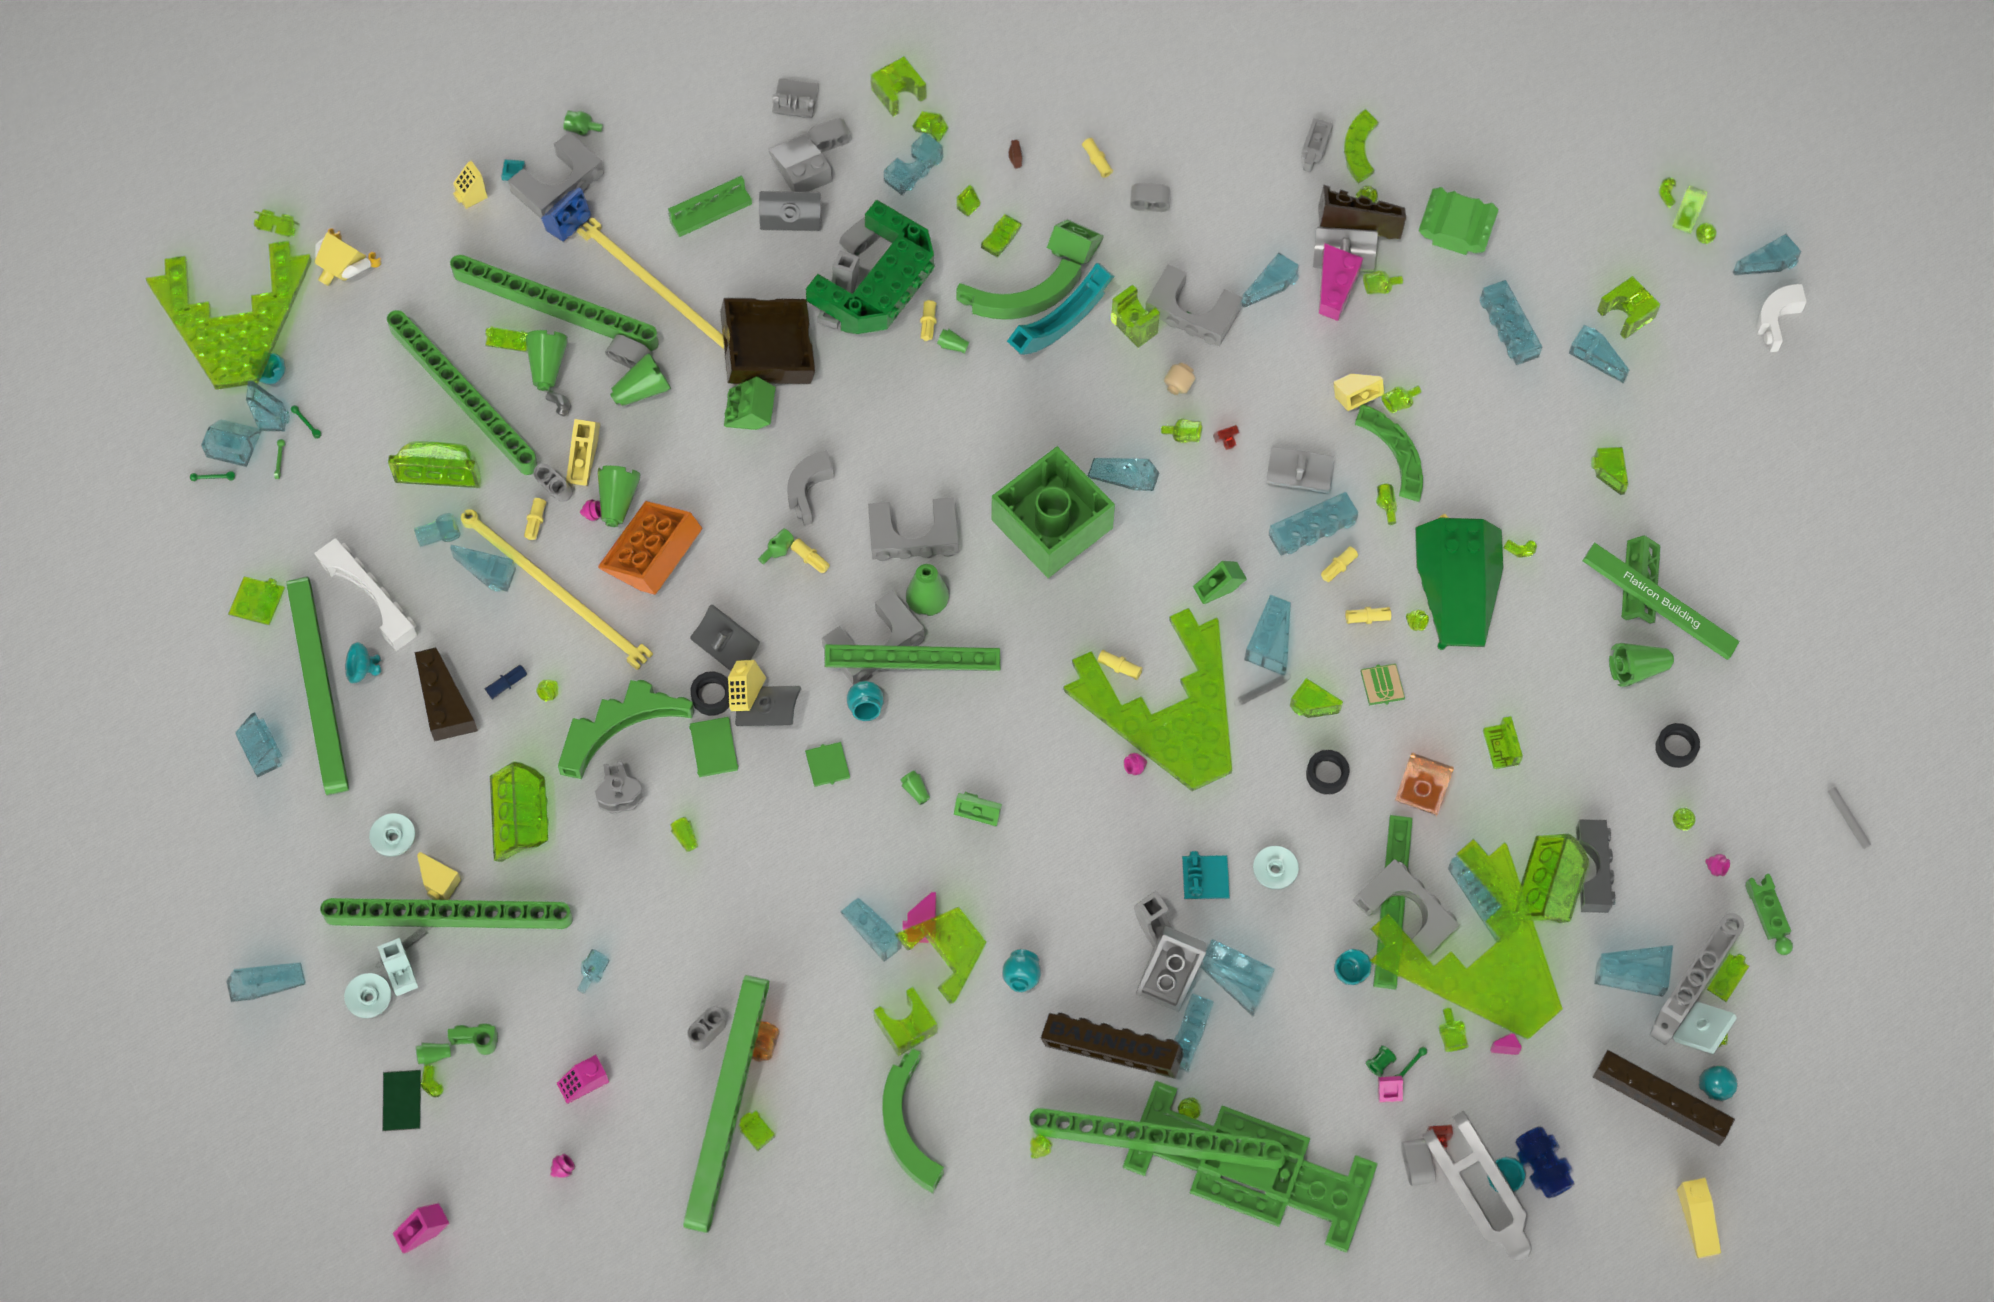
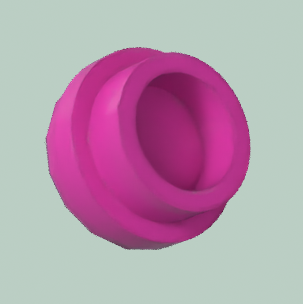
M594 499L586 501L580 510V514L588 520H598L601 517L600 501H595Z
M1131 753L1124 759V768L1128 774L1132 775L1141 774L1147 764V760L1138 753Z
M1716 854L1705 860L1711 874L1717 877L1720 875L1725 876L1730 868V860L1723 854Z
M566 1154L557 1155L553 1158L550 1175L560 1178L569 1177L572 1174V1170L575 1169L571 1158Z

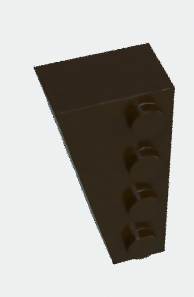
M1323 185L1318 205L1320 227L1377 231L1378 236H1383L1387 239H1401L1406 221L1405 207L1380 200L1374 203L1366 196L1352 197L1348 195V191L1340 189L1338 193L1331 191L1330 186Z
M437 648L414 652L430 732L434 741L477 732L478 729Z

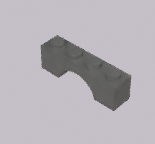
M1580 819L1576 826L1577 849L1587 853L1593 859L1596 866V876L1590 881L1583 883L1580 889L1581 912L1608 913L1612 905H1615V892L1611 890V884L1614 882V871L1610 870L1613 852L1608 846V841L1611 840V829L1607 828V820Z

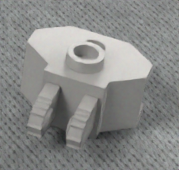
M617 761L619 774L611 775L609 764H603L605 771L604 782L595 791L599 808L611 814L634 809L643 799L640 782L627 776L626 772H624L622 761Z

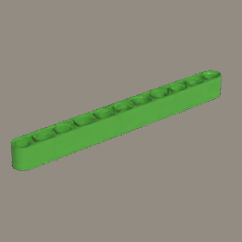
M456 255L450 261L453 277L457 281L612 339L617 334H620L645 345L650 351H654L659 345L657 330L650 324L464 255Z
M391 311L387 315V323L392 335L522 474L532 475L535 467L538 466L533 450L402 311Z
M308 576L286 581L323 787L326 795L349 791L311 582Z
M330 898L324 900L320 906V912L326 923L333 926L565 929L573 921L570 908L564 902ZM331 909H337L335 914L327 915ZM360 909L357 915H350L353 910ZM376 910H383L380 915H373ZM406 910L404 915L396 916L398 911ZM423 910L429 911L426 916H419ZM445 911H452L448 917H442ZM468 911L475 912L473 916L465 917ZM492 911L498 912L495 917H487ZM513 912L521 913L517 918L510 917ZM537 912L544 913L540 918H533V915ZM561 912L566 913L564 918H556L557 914Z
M745 975L742 982L684 1218V1228L708 1233L711 1228L769 990L768 979Z
M1044 1108L1033 1110L1029 1116L1033 1132L1044 1137L1271 1169L1282 1167L1286 1161L1283 1145L1274 1140ZM1039 1119L1047 1120L1044 1125H1036ZM1062 1122L1070 1123L1065 1129L1059 1128ZM1086 1125L1093 1126L1089 1132L1081 1131ZM1109 1128L1116 1130L1112 1135L1104 1134ZM1131 1132L1139 1133L1138 1137L1134 1139L1128 1138V1135ZM1155 1135L1162 1136V1139L1158 1142L1151 1140ZM1179 1138L1186 1140L1182 1145L1174 1143ZM1202 1141L1210 1143L1207 1148L1203 1149L1199 1148L1198 1144ZM1224 1145L1233 1146V1149L1229 1152L1221 1150ZM1248 1148L1257 1150L1253 1155L1245 1154ZM1273 1151L1280 1153L1278 1158H1270L1268 1155Z

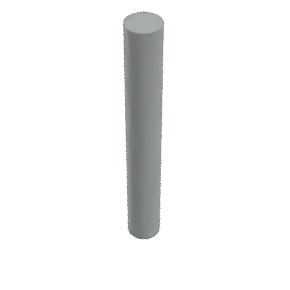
M1836 787L1828 791L1829 795L1863 849L1871 845L1870 841Z

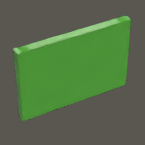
M729 717L690 723L689 729L691 730L699 777L738 771L739 766L736 761Z

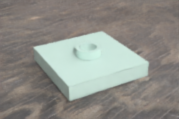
M1696 1001L1673 1035V1039L1677 1043L1714 1054L1737 1017L1734 1013Z

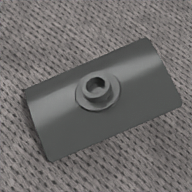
M760 191V229L821 231V193Z
M713 604L709 606L703 620L690 636L694 643L730 671L733 669L736 661L751 660L760 644L758 639Z
M801 686L762 687L750 711H736L735 725H792L794 708L801 691Z

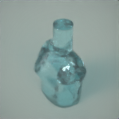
M591 949L587 958L581 962V973L584 978L577 988L579 992L585 994L591 983L596 984L602 979L603 973L610 961L606 956Z

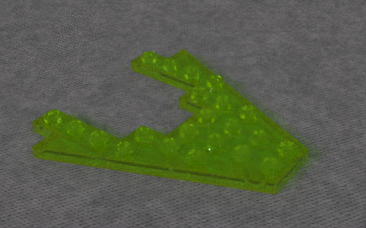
M290 241L269 243L272 292L251 295L252 312L211 318L209 301L190 304L186 256L164 259L165 275L146 278L150 290L215 390L259 383L312 262L310 254L292 256Z
M1187 608L1169 616V621L1198 670L1180 679V683L1189 698L1154 714L1150 713L1142 697L1121 705L1092 651L1072 660V665L1080 679L1063 686V690L1189 790L1195 791L1232 774L1219 620L1214 618L1198 625L1192 612Z
M1472 839L1455 855L1501 906L1484 921L1499 940L1467 968L1452 951L1433 965L1393 918L1386 914L1370 928L1385 947L1369 961L1414 985L1529 1040L1563 1008L1508 845L1504 842L1488 855L1476 840Z

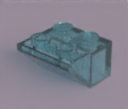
M220 419L208 427L201 446L207 458L247 467L262 430Z
M255 712L250 714L235 734L258 778L281 767L282 764L279 758L282 757V754L264 719H258Z

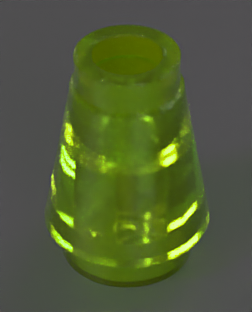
M682 817L670 824L672 828L671 833L682 847L685 848L686 852H690L698 847L691 821H688L686 817Z

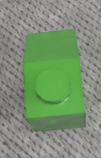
M1221 561L1199 580L1193 588L1201 602L1207 604L1233 592L1247 578L1238 562Z

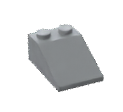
M806 134L769 149L770 155L792 192H809L832 182L830 165L822 152Z
M1164 925L1155 943L1136 994L1178 1012L1206 954V942Z

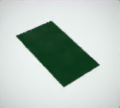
M421 1070L383 1072L382 1131L420 1129Z

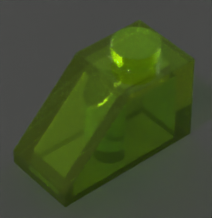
M1689 185L1672 227L1691 234L1708 192Z
M1623 447L1597 448L1595 455L1591 457V467L1595 469L1596 477L1618 494L1625 495L1629 484Z
M1306 678L1291 697L1290 707L1300 716L1304 715L1307 718L1339 714L1343 701Z

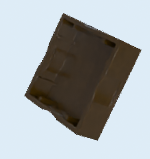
M723 299L720 316L728 384H741L755 377H759L769 384H811L815 373L813 348L809 338L810 323L807 299Z

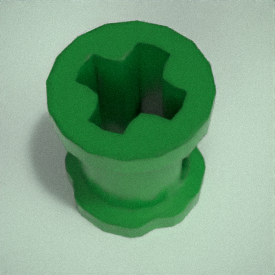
M1382 1045L1379 1048V1052L1372 1059L1366 1061V1066L1373 1074L1381 1077L1384 1073L1383 1070L1390 1063H1394L1397 1058L1389 1048Z

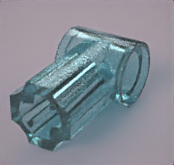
M451 513L440 515L435 522L414 528L420 547L440 540L451 542L460 537L455 516Z

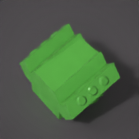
M1442 187L1432 189L1418 231L1425 238L1433 240L1432 245L1464 255H1467L1468 251L1473 253L1485 252L1499 209L1493 203L1484 204L1479 198H1469L1458 194L1456 191L1447 193Z

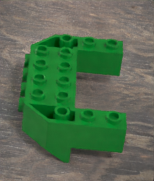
M877 199L865 213V228L892 244L854 293L846 291L819 274L806 287L807 302L841 322V331L846 333L863 334L887 330L935 267L934 252L928 229Z

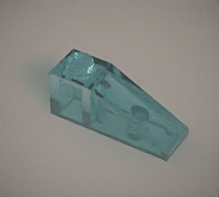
M1785 234L1737 261L1733 274L1781 272L1786 268L1791 269L1799 262L1798 258L1802 251Z
M1278 253L1243 294L1242 306L1244 308L1285 291L1290 284L1294 285L1299 278V265Z
M1586 325L1583 326L1572 342L1569 354L1624 384L1630 371L1603 334L1594 328Z
M248 381L246 401L259 431L285 432V426L289 423L290 415L289 411H286L283 402L254 381Z
M1094 458L1088 473V477L1091 479L1137 491H1154L1159 476V471L1150 459Z
M451 544L450 550L453 558L484 585L493 591L499 592L502 590L508 592L516 571L513 559Z
M855 899L841 910V914L884 962L902 948L901 938L861 899Z
M301 962L234 969L226 981L231 1002L254 1000L303 986L306 983Z

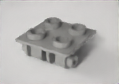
M779 78L776 95H773L772 113L812 118L819 83Z

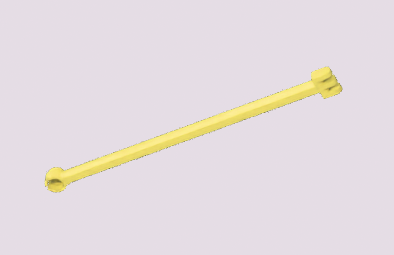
M593 217L589 219L591 225L587 222L584 223L583 227L585 230L581 227L577 229L581 237L586 241L593 238L724 349L723 335L600 231L602 226Z
M467 509L465 513L461 514V521L464 527L473 528L622 649L629 655L626 658L627 662L636 670L641 667L636 660H639L642 664L647 661L642 654H645L648 658L653 655L642 643L636 648L481 522L474 510ZM472 515V518H466V516Z

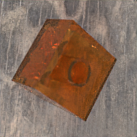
M1411 753L1395 801L1437 816L1454 767Z

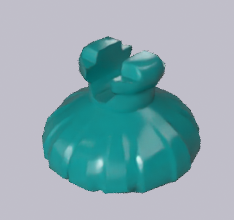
M359 642L353 643L349 648L345 663L347 680L350 683H358L365 678L367 673L378 676L381 673V667L374 664H378L381 661V657L378 654L369 656L368 650L363 644Z

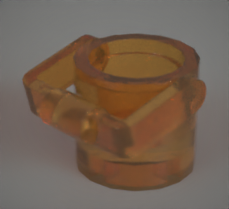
M761 1021L752 1056L753 1060L760 1062L772 1058L780 1034L779 1029L775 1025Z

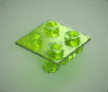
M244 576L228 615L270 625L285 587L276 585L277 581L272 578L264 582Z

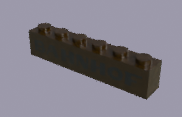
M1060 1012L1057 1014L1049 1013L1040 1037L1045 1047L1176 1079L1184 1055L1180 1044L1175 1040L1166 1039L1164 1041L1147 1033L1139 1035L1127 1028H1122V1030L1114 1029L1109 1024L1100 1023L1098 1025L1085 1018L1077 1020Z
M1610 1050L1606 1051L1593 1075V1078L1718 1146L1726 1139L1735 1121V1118Z

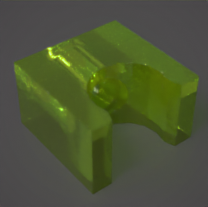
M905 56L870 74L871 90L892 117L899 114L898 93H913L920 102L927 99L926 83Z
M1631 276L1601 298L1597 312L1604 316L1612 310L1624 311L1629 317L1626 318L1620 335L1626 339L1655 319L1661 304Z
M1132 284L1112 299L1111 321L1139 348L1158 334L1160 311L1155 307L1147 312L1138 300L1137 288Z
M914 987L906 990L907 1004L912 1009L910 1015L906 1018L894 1020L885 1013L884 1008L881 1006L873 1010L874 1020L898 1057L938 1033L936 1021Z

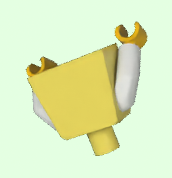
M329 228L325 236L315 245V264L324 269L318 280L327 286L330 285L334 276L346 281L370 267H379L381 265V257L375 259L376 253L370 252L368 259L365 258L366 255L341 241L340 231L335 234L333 228Z

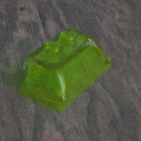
M411 441L402 446L396 455H389L388 464L395 483L480 488L481 486L479 465L467 445Z
M514 761L490 775L494 861L503 862L517 853L530 851L548 841L549 820L547 818L548 799L546 797L545 778L536 769Z
M1570 834L1539 835L1535 837L1511 913L1512 919L1515 921L1538 920L1547 923L1571 921L1589 863L1584 848L1575 837Z

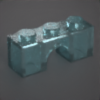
M925 132L911 145V157L916 160L915 162L904 163L896 158L883 170L884 182L901 195L912 190L916 182L926 177L929 170L934 165L940 164L943 159V146Z
M1193 993L1184 1013L1179 1032L1174 1039L1180 1044L1184 1052L1179 1069L1186 1072L1190 1070L1214 1001Z

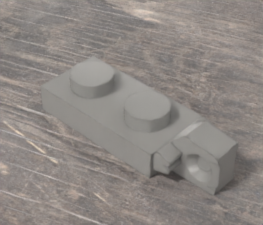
M1313 118L1302 150L1301 158L1305 159L1303 170L1311 172L1314 162L1319 163L1320 159H1322L1333 123Z

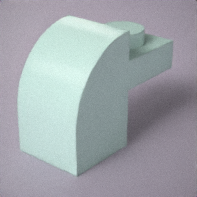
M400 938L378 946L396 996L418 988L414 972Z

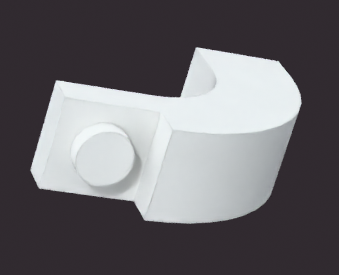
M1802 284L1789 285L1776 290L1766 299L1760 311L1756 331L1757 335L1764 334V342L1768 344L1770 352L1778 351L1783 341L1778 318L1785 314L1802 313L1807 301Z

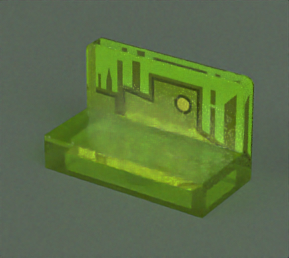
M1503 717L1500 725L1485 727L1483 734L1493 768L1500 769L1520 765L1523 754L1512 717Z

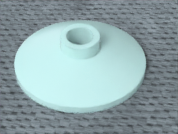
M396 813L386 814L377 819L372 825L369 834L370 843L374 850L381 855L398 856L412 846L415 839V828L412 822L404 815ZM391 836H398L396 840H390Z
M1266 847L1254 859V875L1265 887L1271 889L1286 888L1295 881L1298 875V861L1294 854L1284 847ZM1277 868L1279 872L1273 873L1271 869Z
M366 973L359 975L346 987L344 994L345 1004L348 1010L357 1017H375L381 1014L390 1003V986L383 977L377 974ZM372 995L373 999L371 1001H365L367 996Z

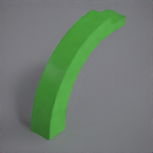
M1062 259L1053 274L1041 284L1026 291L1012 294L989 293L959 283L956 289V300L964 305H971L972 314L981 317L1003 320L1029 317L1041 313L1063 300L1080 279L1081 265Z
M912 1048L909 1054L905 1053L900 1062L902 1068L893 1064L888 1074L882 1101L884 1130L891 1152L904 1172L918 1185L933 1194L944 1174V1167L924 1155L915 1145L908 1134L902 1115V1104L906 1087L921 1060V1052Z

